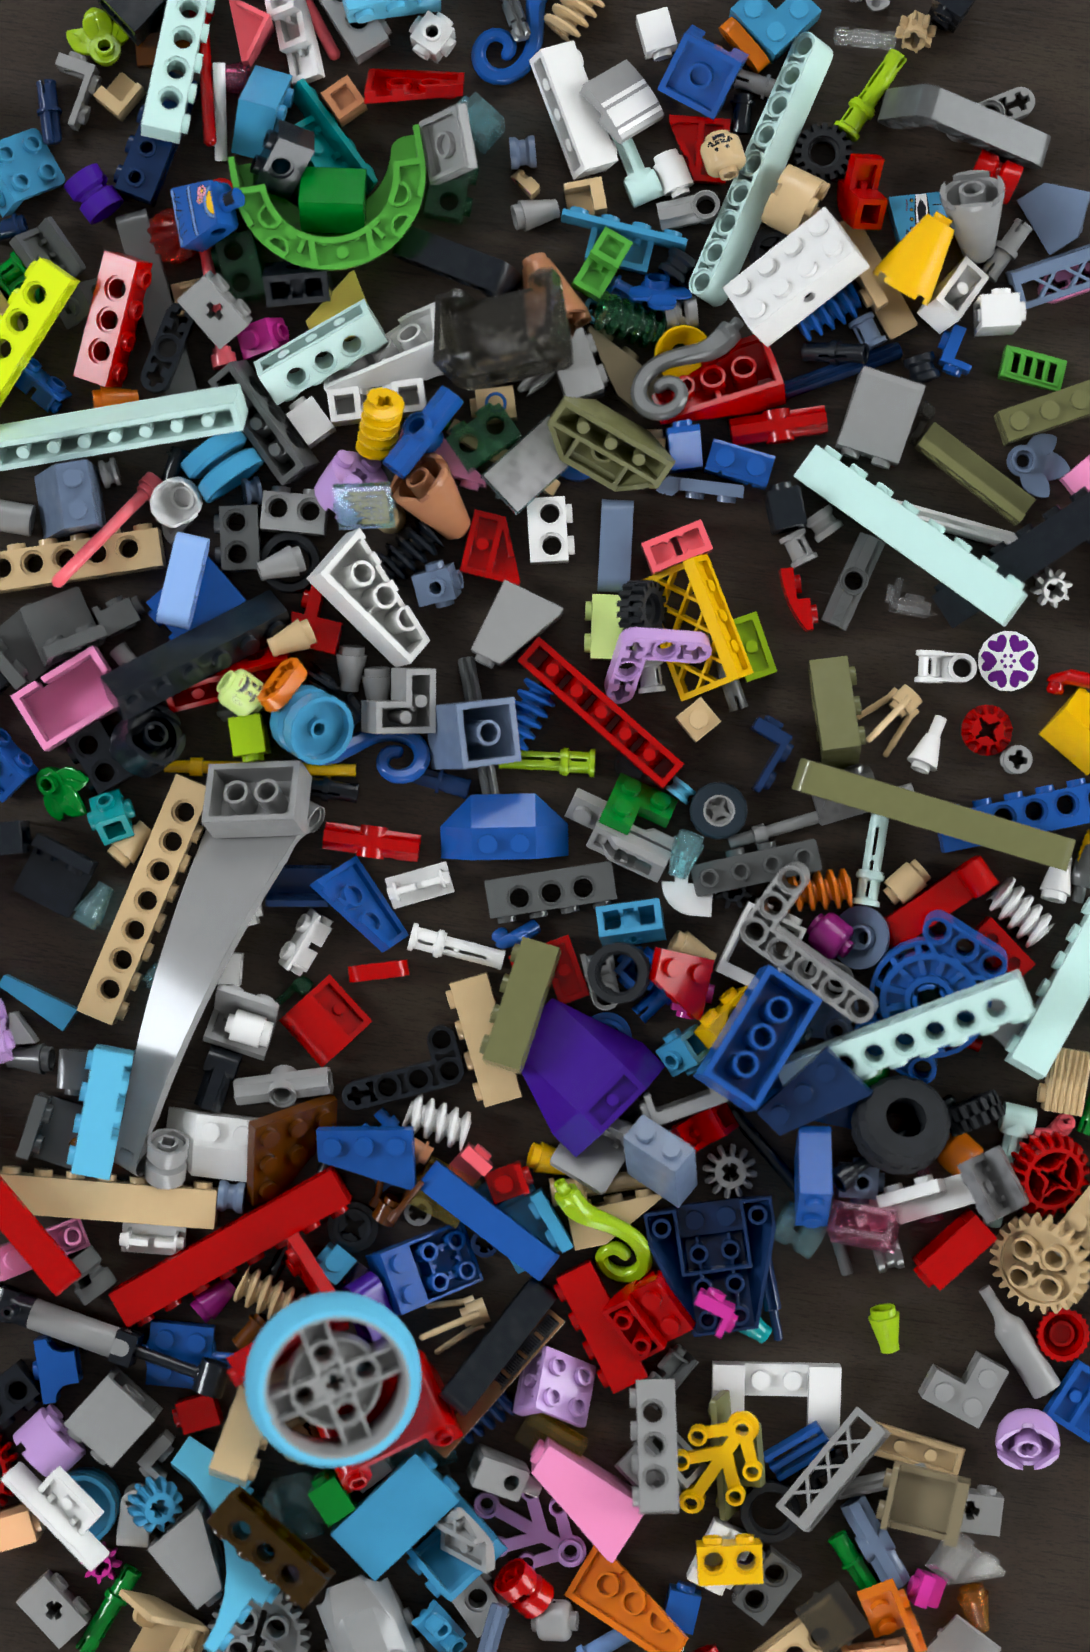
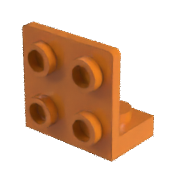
M893 1578L857 1592L874 1638L892 1634L896 1630L905 1627L914 1652L928 1650L904 1588L897 1590Z

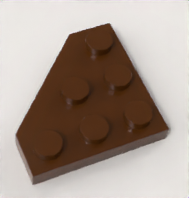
M333 1094L323 1095L248 1122L246 1199L253 1206L270 1200L285 1191L317 1151L316 1130L318 1127H336L338 1099Z

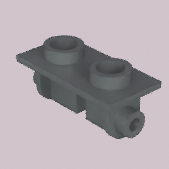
M679 1343L674 1348L669 1347V1352L657 1365L658 1369L655 1372L652 1371L646 1380L675 1379V1391L699 1363ZM652 1406L656 1411L659 1412L660 1409L658 1407Z

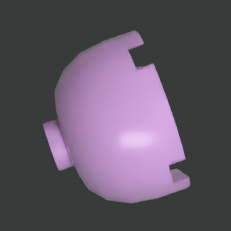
M1022 1408L1008 1413L999 1423L995 1438L998 1458L1005 1465L1019 1470H1023V1465H1034V1470L1045 1468L1051 1465L1060 1454V1436L1056 1423L1048 1414L1038 1409Z

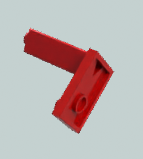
M297 1232L287 1238V1251H285L288 1259L285 1262L293 1276L300 1275L312 1295L335 1291L300 1234ZM349 1320L327 1321L331 1331L345 1332L349 1329ZM299 1334L283 1347L271 1371L290 1360L293 1352L302 1343ZM254 1342L226 1358L231 1366L227 1370V1374L236 1388L240 1385L242 1388H245L246 1365Z

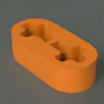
M730 17L718 27L721 35L733 49L737 48L749 54L745 63L753 72L758 74L770 64V60L765 52L736 19Z
M293 657L283 661L263 685V689L257 696V699L267 712H275L284 707L305 680L307 671L298 658Z

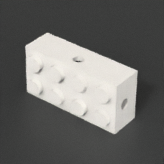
M823 207L726 284L723 290L751 332L768 348L870 266L841 224L826 207Z

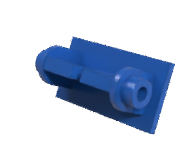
M32 357L26 368L22 371L15 386L25 394L29 393L34 386L37 390L31 399L47 413L51 411L56 414L63 405L60 402L70 398L73 394L66 389V384L62 380L47 374L41 369L42 365L40 362Z

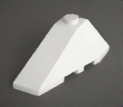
M433 302L399 318L400 325L385 334L388 342L382 345L377 352L366 354L356 360L349 368L338 370L326 378L323 382L326 393L327 390L355 386H359V388L386 386L393 381L423 378L425 381L436 376L445 375L449 371L456 369L454 347L437 303Z

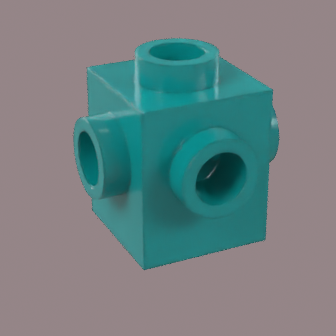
M119 788L89 798L91 812L87 813V818L92 831L97 830L104 846L135 835L131 818L136 817L130 798L124 800Z

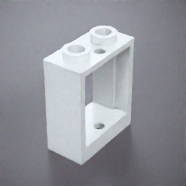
M756 898L755 903L746 902L715 968V971L746 986H749L755 975L729 963V959L739 941L740 927L758 902V898ZM768 903L769 907L773 909L774 906ZM787 913L780 923L781 926L794 931L793 934L800 940L803 939L807 930L800 926L803 920L790 913ZM789 945L787 946L783 956L790 955ZM777 967V970L786 975V973L783 970Z

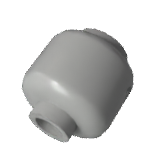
M552 1599L550 1605L542 1614L531 1619L532 1632H536L538 1638L542 1641H568L572 1632L578 1631L579 1612L573 1610L571 1602L567 1599Z

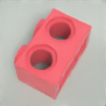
M701 519L641 543V549L652 575L680 564L689 558L711 553L713 550Z

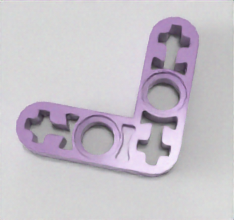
M643 627L625 629L618 637L605 677L604 688L606 696L616 704L625 703L632 699L646 660L681 663H701L706 661L712 653L708 635L699 631ZM661 643H673L668 648H658V645ZM624 663L634 664V666L628 669L619 668Z

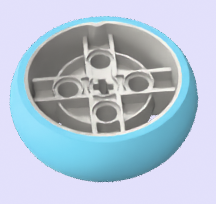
M333 1291L309 1295L280 1310L258 1334L246 1365L245 1394L247 1405L262 1435L276 1449L289 1458L317 1467L334 1468L357 1464L385 1450L401 1435L409 1424L417 1407L421 1392L422 1379L419 1353L406 1326L394 1313L380 1303L368 1297L349 1292ZM350 1320L363 1323L372 1327L384 1337L367 1344L364 1340L353 1334L343 1331H331L327 1321ZM299 1334L302 1343L293 1352L288 1362L285 1379L269 1385L270 1372L277 1356L283 1347ZM326 1344L330 1346L329 1351L325 1355L317 1356L314 1354L315 1349L319 1345ZM361 1362H372L371 1367L366 1372L356 1371L357 1366ZM332 1374L337 1376L338 1382L335 1384L330 1383L329 1376ZM397 1374L395 1388L387 1405L374 1420L367 1424L365 1416L374 1407L379 1397L382 1380ZM301 1387H309L311 1389L310 1393L304 1398H297L295 1396L296 1391ZM345 1403L353 1405L351 1411L347 1414L337 1413L341 1405ZM300 1415L303 1419L316 1426L337 1428L339 1437L320 1438L308 1436L293 1430L284 1421Z

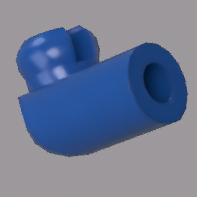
M532 919L508 933L505 927L496 929L492 933V940L496 942V947L504 950L514 947L515 943L520 944L523 936L530 939L541 932L539 924Z

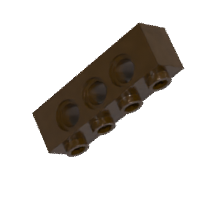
M240 1485L228 1494L206 1521L212 1527V1531L217 1537L227 1540L236 1548V1553L240 1558L255 1565L267 1582L276 1584L285 1592L284 1595L290 1603L300 1606L303 1610L315 1599L336 1573L333 1568ZM240 1521L249 1525L250 1534L245 1533L241 1529ZM264 1543H268L274 1548L275 1556L265 1551ZM288 1565L297 1568L299 1577L291 1575Z

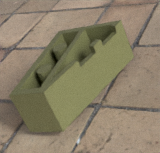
M848 656L809 660L808 674L812 707L817 727L816 740L819 742L821 754L819 763L837 769H845L848 766L859 764L861 745H866L864 726H858L857 715H861L862 712L860 697L853 695L852 685H857L855 666H849Z

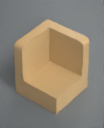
M119 73L107 89L101 85L93 96L99 104L123 122L144 97L146 91L138 82L135 83L124 73Z
M601 176L563 184L567 209L570 210V207L575 206L588 210L589 215L607 214V203Z

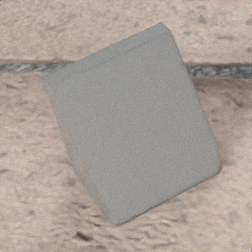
M13 1011L8 1014L9 1029L13 1035L15 1045L39 1042V1038L20 1011Z

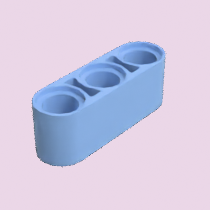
M177 532L158 607L157 623L189 630L209 552V538Z

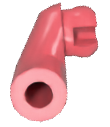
M1060 1114L1046 1128H1035L1032 1135L1039 1138L1041 1131H1046L1049 1134L1057 1131L1062 1135H1069L1076 1125L1075 1118L1069 1114Z

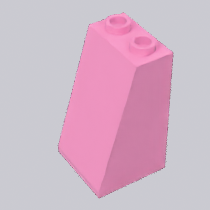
M548 1434L544 1441L539 1439L530 1452L532 1456L530 1462H532V1474L602 1555L613 1563L643 1515H639V1507H633L632 1486Z

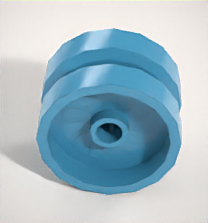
M242 431L212 436L181 462L180 467L189 479L204 477L199 483L198 491L207 503L221 498L241 484L242 478L248 479L264 463L255 448L241 450L247 440Z
M300 685L284 707L271 712L270 718L272 737L277 744L309 764L323 765L334 761L346 750L352 739L354 723L352 713L346 704L313 685Z
M79 1467L67 1472V1474L104 1511L101 1517L89 1529L98 1540H101L117 1520L120 1512L121 1493L117 1483L106 1472L94 1467Z

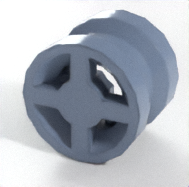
M529 135L521 140H518L516 137H509L511 170L518 169L523 165L537 168L534 135Z
M221 1179L217 1194V1211L224 1212L226 1209H232L236 1213L243 1214L246 1199V1182L230 1184L228 1180Z

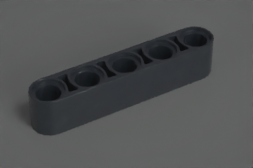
M531 1277L438 1396L464 1417L552 1306L558 1295L542 1281Z

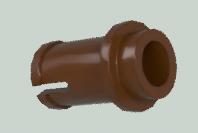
M263 1313L249 1315L250 1320L232 1338V1342L237 1348L242 1349L256 1340L263 1327L269 1322Z

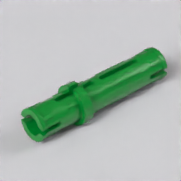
M124 1564L112 1587H108L104 1595L106 1597L86 1628L85 1633L76 1644V1648L80 1652H96L122 1606L126 1607L127 1602L118 1594L121 1589L132 1591L141 1577L142 1573L134 1566Z

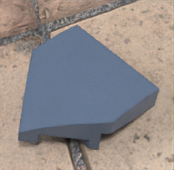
M1043 183L1017 200L1049 255L1054 254L1079 238L1080 233L1083 232L1084 219L1088 203L1090 202L1089 191Z

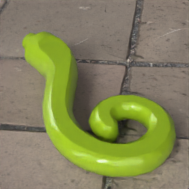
M564 1178L557 1180L554 1183V1187L557 1190L554 1199L569 1218L579 1224L620 1238L632 1248L637 1258L636 1263L631 1266L624 1267L614 1264L609 1259L611 1255H616L620 1259L627 1261L631 1257V1250L623 1242L610 1241L605 1245H600L595 1254L598 1269L609 1279L622 1283H631L634 1280L639 1281L646 1277L653 1265V1254L644 1235L629 1223L591 1205L576 1184H568Z

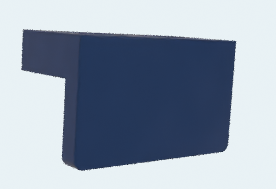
M285 865L266 895L265 906L329 907L330 904L309 885L332 871V865Z

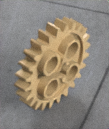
M1036 1212L1032 1218L1027 1213H1024L1020 1219L1013 1217L1008 1224L1006 1223L999 1230V1233L996 1235L998 1239L989 1251L995 1256L989 1263L998 1267L992 1275L994 1277H1002L1003 1279L999 1284V1288L1008 1287L1010 1289L1007 1295L1008 1298L1015 1295L1019 1297L1018 1306L1023 1305L1026 1301L1029 1303V1310L1031 1312L1037 1306H1040L1042 1314H1046L1050 1308L1055 1314H1058L1062 1308L1069 1310L1074 1303L1077 1304L1089 1289L1090 1273L1088 1271L1090 1270V1261L1084 1259L1090 1254V1250L1080 1249L1079 1246L1084 1242V1239L1074 1240L1072 1236L1075 1233V1229L1072 1228L1066 1232L1063 1229L1064 1220L1055 1225L1053 1224L1052 1215H1049L1042 1221L1039 1212ZM1055 1251L1058 1252V1253L1062 1256V1258L1059 1257V1256L1055 1253Z

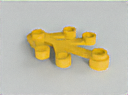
M745 1410L737 1411L729 1417L728 1422L707 1426L695 1424L690 1428L688 1440L694 1446L704 1445L707 1438L728 1437L719 1446L688 1451L686 1449H677V1457L683 1456L687 1460L684 1464L678 1463V1471H685L689 1468L690 1464L711 1461L695 1485H690L687 1489L681 1491L679 1505L683 1511L695 1514L702 1510L706 1499L705 1493L722 1468L727 1483L725 1495L727 1503L731 1506H740L744 1502L746 1491L740 1484L733 1452L740 1444L746 1462L742 1471L744 1478L750 1482L759 1480L763 1472V1466L757 1459L753 1439L759 1432V1422L754 1414ZM744 1424L748 1427V1431L742 1432L738 1430L737 1426ZM699 1431L704 1437L697 1439L693 1436V1432ZM755 1467L757 1468L758 1473L751 1474L748 1472L747 1468ZM733 1491L739 1492L741 1497L735 1499L731 1497L730 1493ZM692 1498L697 1504L689 1505L686 1499Z

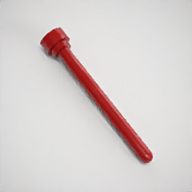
M189 10V16L194 18L197 14ZM214 10L213 14H206V24L212 21V17L215 15ZM209 33L207 43H200L198 53L204 54L199 74L203 138L205 145L212 147L216 144L217 139Z

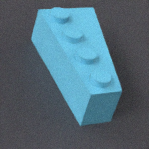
M96 1044L94 1051L88 1050L85 1069L90 1070L88 1082H82L79 1101H84L82 1114L76 1113L73 1133H78L76 1146L70 1145L66 1163L72 1165L71 1174L110 1180L135 1050L103 1044Z

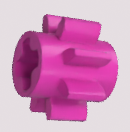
M106 1547L110 1554L103 1560L104 1563H107L105 1568H100L99 1564L93 1571L88 1570L85 1577L87 1578L91 1575L96 1577L98 1584L101 1583L105 1576L113 1580L116 1573L112 1567L118 1568L122 1565V1561L116 1560L115 1557L118 1550L117 1547L112 1550Z

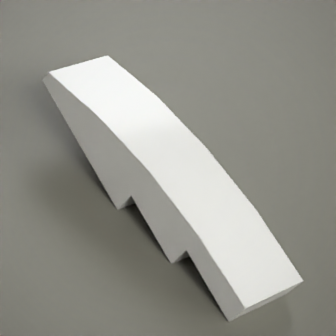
M265 0L266 11L275 22L279 49L287 55L290 75H292V84L295 85L302 78L308 84L324 78L325 73L320 49L306 0Z

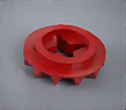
M981 705L975 707L967 713L962 722V739L965 745L976 754L983 756L995 755L1002 752L1011 742L1013 727L1009 715L997 706ZM979 718L983 722L985 721L987 725L999 723L992 731L995 742L988 736L975 737L982 730Z

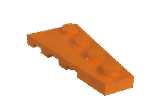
M593 1545L564 1596L647 1652H681L689 1639L688 1636L617 1558L611 1563Z

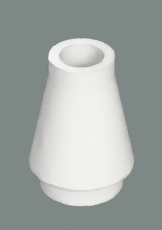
M1072 858L1070 859L1067 871L1049 867L1039 888L1042 891L1040 898L1053 903H1066L1067 897L1071 896Z

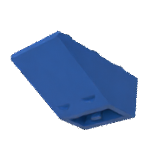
M461 1221L395 1243L366 1255L369 1268L381 1281L395 1315H403L484 1280L475 1254L472 1251L464 1223Z

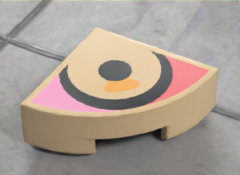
M518 169L510 177L531 200L540 194V185L531 176L528 177L524 170Z

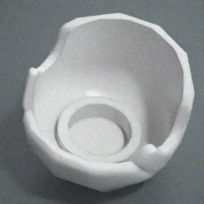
M172 477L161 482L154 488L149 500L153 516L159 523L170 528H177L193 521L198 516L203 505L198 488L191 480L182 477Z

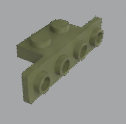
M721 1390L710 1400L708 1415L712 1420V1425L728 1422L731 1416L729 1390ZM759 1423V1432L753 1439L757 1459L763 1466L761 1478L755 1482H750L744 1478L742 1471L746 1462L741 1445L739 1444L733 1455L741 1486L761 1488L766 1484L761 1423ZM744 1424L737 1426L738 1430L742 1432L748 1431V1427ZM728 1436L711 1438V1447L722 1445ZM755 1467L747 1468L748 1472L751 1474L758 1473V1470ZM722 1468L715 1478L717 1479L718 1491L716 1507L719 1509L720 1520L728 1521L739 1510V1506H731L725 1499L727 1483ZM733 1491L730 1493L731 1497L738 1499V1492Z

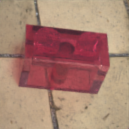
M834 1200L827 1232L831 1242L894 1254L901 1223L897 1211Z

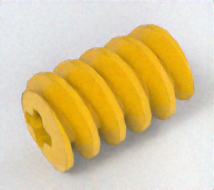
M375 388L368 391V399L363 402L356 450L364 458L383 460L397 444L402 413L404 411V401L396 391L387 388Z

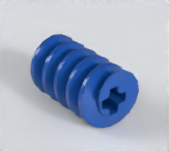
M850 282L797 324L800 333L809 342L812 341L811 330H815L822 336L824 324L833 331L835 330V319H838L845 325L847 324V313L854 319L858 318L857 309L862 308V305L852 283Z
M525 678L523 682L529 690H517V694L521 697L522 701L515 700L520 749L528 751L529 747L524 742V739L535 740L536 736L530 729H541L543 726L537 718L549 717L544 706L555 707L556 704L550 697L555 694L534 681Z

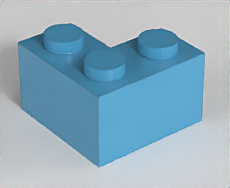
M739 0L730 9L729 18L733 17L741 24L773 64L791 47L799 34L807 32L819 20L822 10L812 0H786L777 9L767 0Z
M255 65L238 100L232 153L254 158L256 154H261L264 149L263 140L267 131L274 129L278 119L285 121L287 108H291L293 104L295 89L291 88L292 75Z

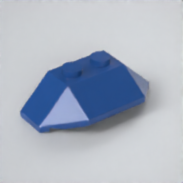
M536 793L471 794L440 826L442 859L510 860L569 856L568 823Z

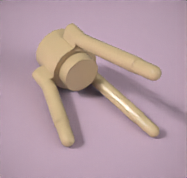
M906 684L899 690L894 687L887 695L862 710L861 715H857V719L860 720L892 700L889 704L892 711L866 738L868 743L872 742L897 715L901 718L906 715L883 753L885 758L890 755L911 720L919 713L917 707L923 702L919 695Z
M472 1294L460 1299L431 1302L425 1305L427 1309L465 1305V1307L459 1309L462 1317L421 1334L419 1339L425 1340L465 1324L468 1328L434 1350V1353L439 1355L473 1332L485 1328L484 1324L491 1320L482 1297L475 1300Z

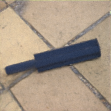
M771 1256L763 1306L765 1312L769 1311L774 1340L781 1341L783 1340V1333L778 1310L782 1307Z

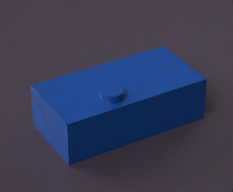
M770 964L759 968L693 1077L744 1111L757 1110L823 1000Z

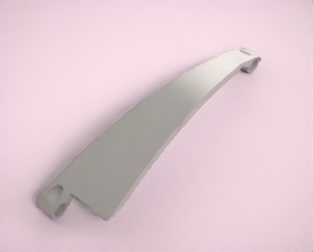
M311 800L309 801L306 834L314 833L320 828L326 813L324 807ZM207 829L204 833L177 903L152 983L137 1042L123 1120L118 1136L114 1163L137 1177L145 1174L148 1136L152 1133L160 1117L179 1065L204 1009L253 916L288 861L295 845L305 835L214 839Z

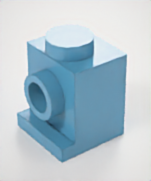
M329 1242L315 1258L333 1287L339 1283L357 1261L338 1244L334 1245L332 1242Z

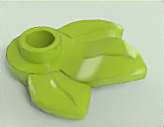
M92 7L84 15L83 28L68 30L66 37L69 45L76 53L90 55L92 60L101 66H111L119 59L121 46L129 37L114 21H111L109 15L104 10ZM103 47H110L106 51L100 50Z

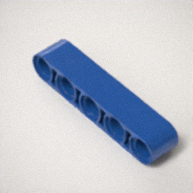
M438 1160L433 1163L421 1179L424 1185L420 1190L538 1281L544 1278L560 1257L550 1246Z

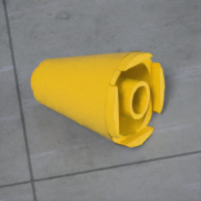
M937 211L933 216L927 213L875 267L872 273L878 276L880 271L887 275L884 282L914 300L919 294L924 297L922 304L928 306L955 231L950 227L952 220Z

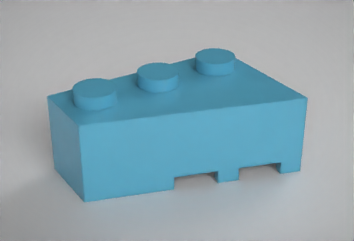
M342 0L348 23H366L377 19L424 14L428 10L430 12L441 11V0Z

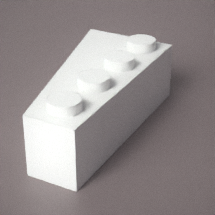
M361 528L350 531L339 540L306 579L395 667L411 664L430 642V639L409 605L406 606L397 592L399 589L394 581L389 580L380 565L382 562L376 552H372L364 540L366 536Z

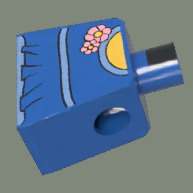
M205 180L170 189L181 248L204 252L237 229L236 209L245 204V196L239 188L232 189L229 184Z

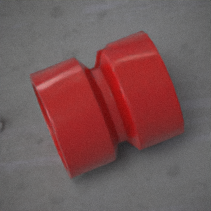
M982 149L973 170L989 171L990 177L997 180V175L1002 178L1005 184L1003 201L1005 205L1009 203L1024 169L1023 166L1010 160L1001 163L998 155Z
M515 1558L506 1563L498 1572L494 1581V1590L507 1602L512 1603V1606L527 1619H533L542 1614L548 1608L554 1596L553 1586L541 1575L536 1574V1571L521 1558Z

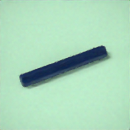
M893 342L870 350L866 364L840 362L838 366L828 365L784 381L786 399L857 375L863 366L876 368L899 360L903 356L901 346L898 342Z

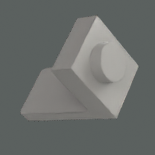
M70 51L69 55L59 52L55 62L58 70L83 80L68 121V125L72 130L79 131L81 124L86 125L89 119L91 107L88 104L92 94L99 89L102 77L99 76L100 72L96 65L88 63V58L73 51Z

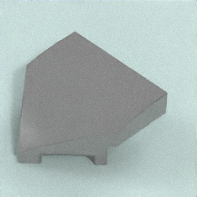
M461 1507L454 1509L435 1524L436 1528L441 1530V1550L485 1574L495 1569L493 1542Z

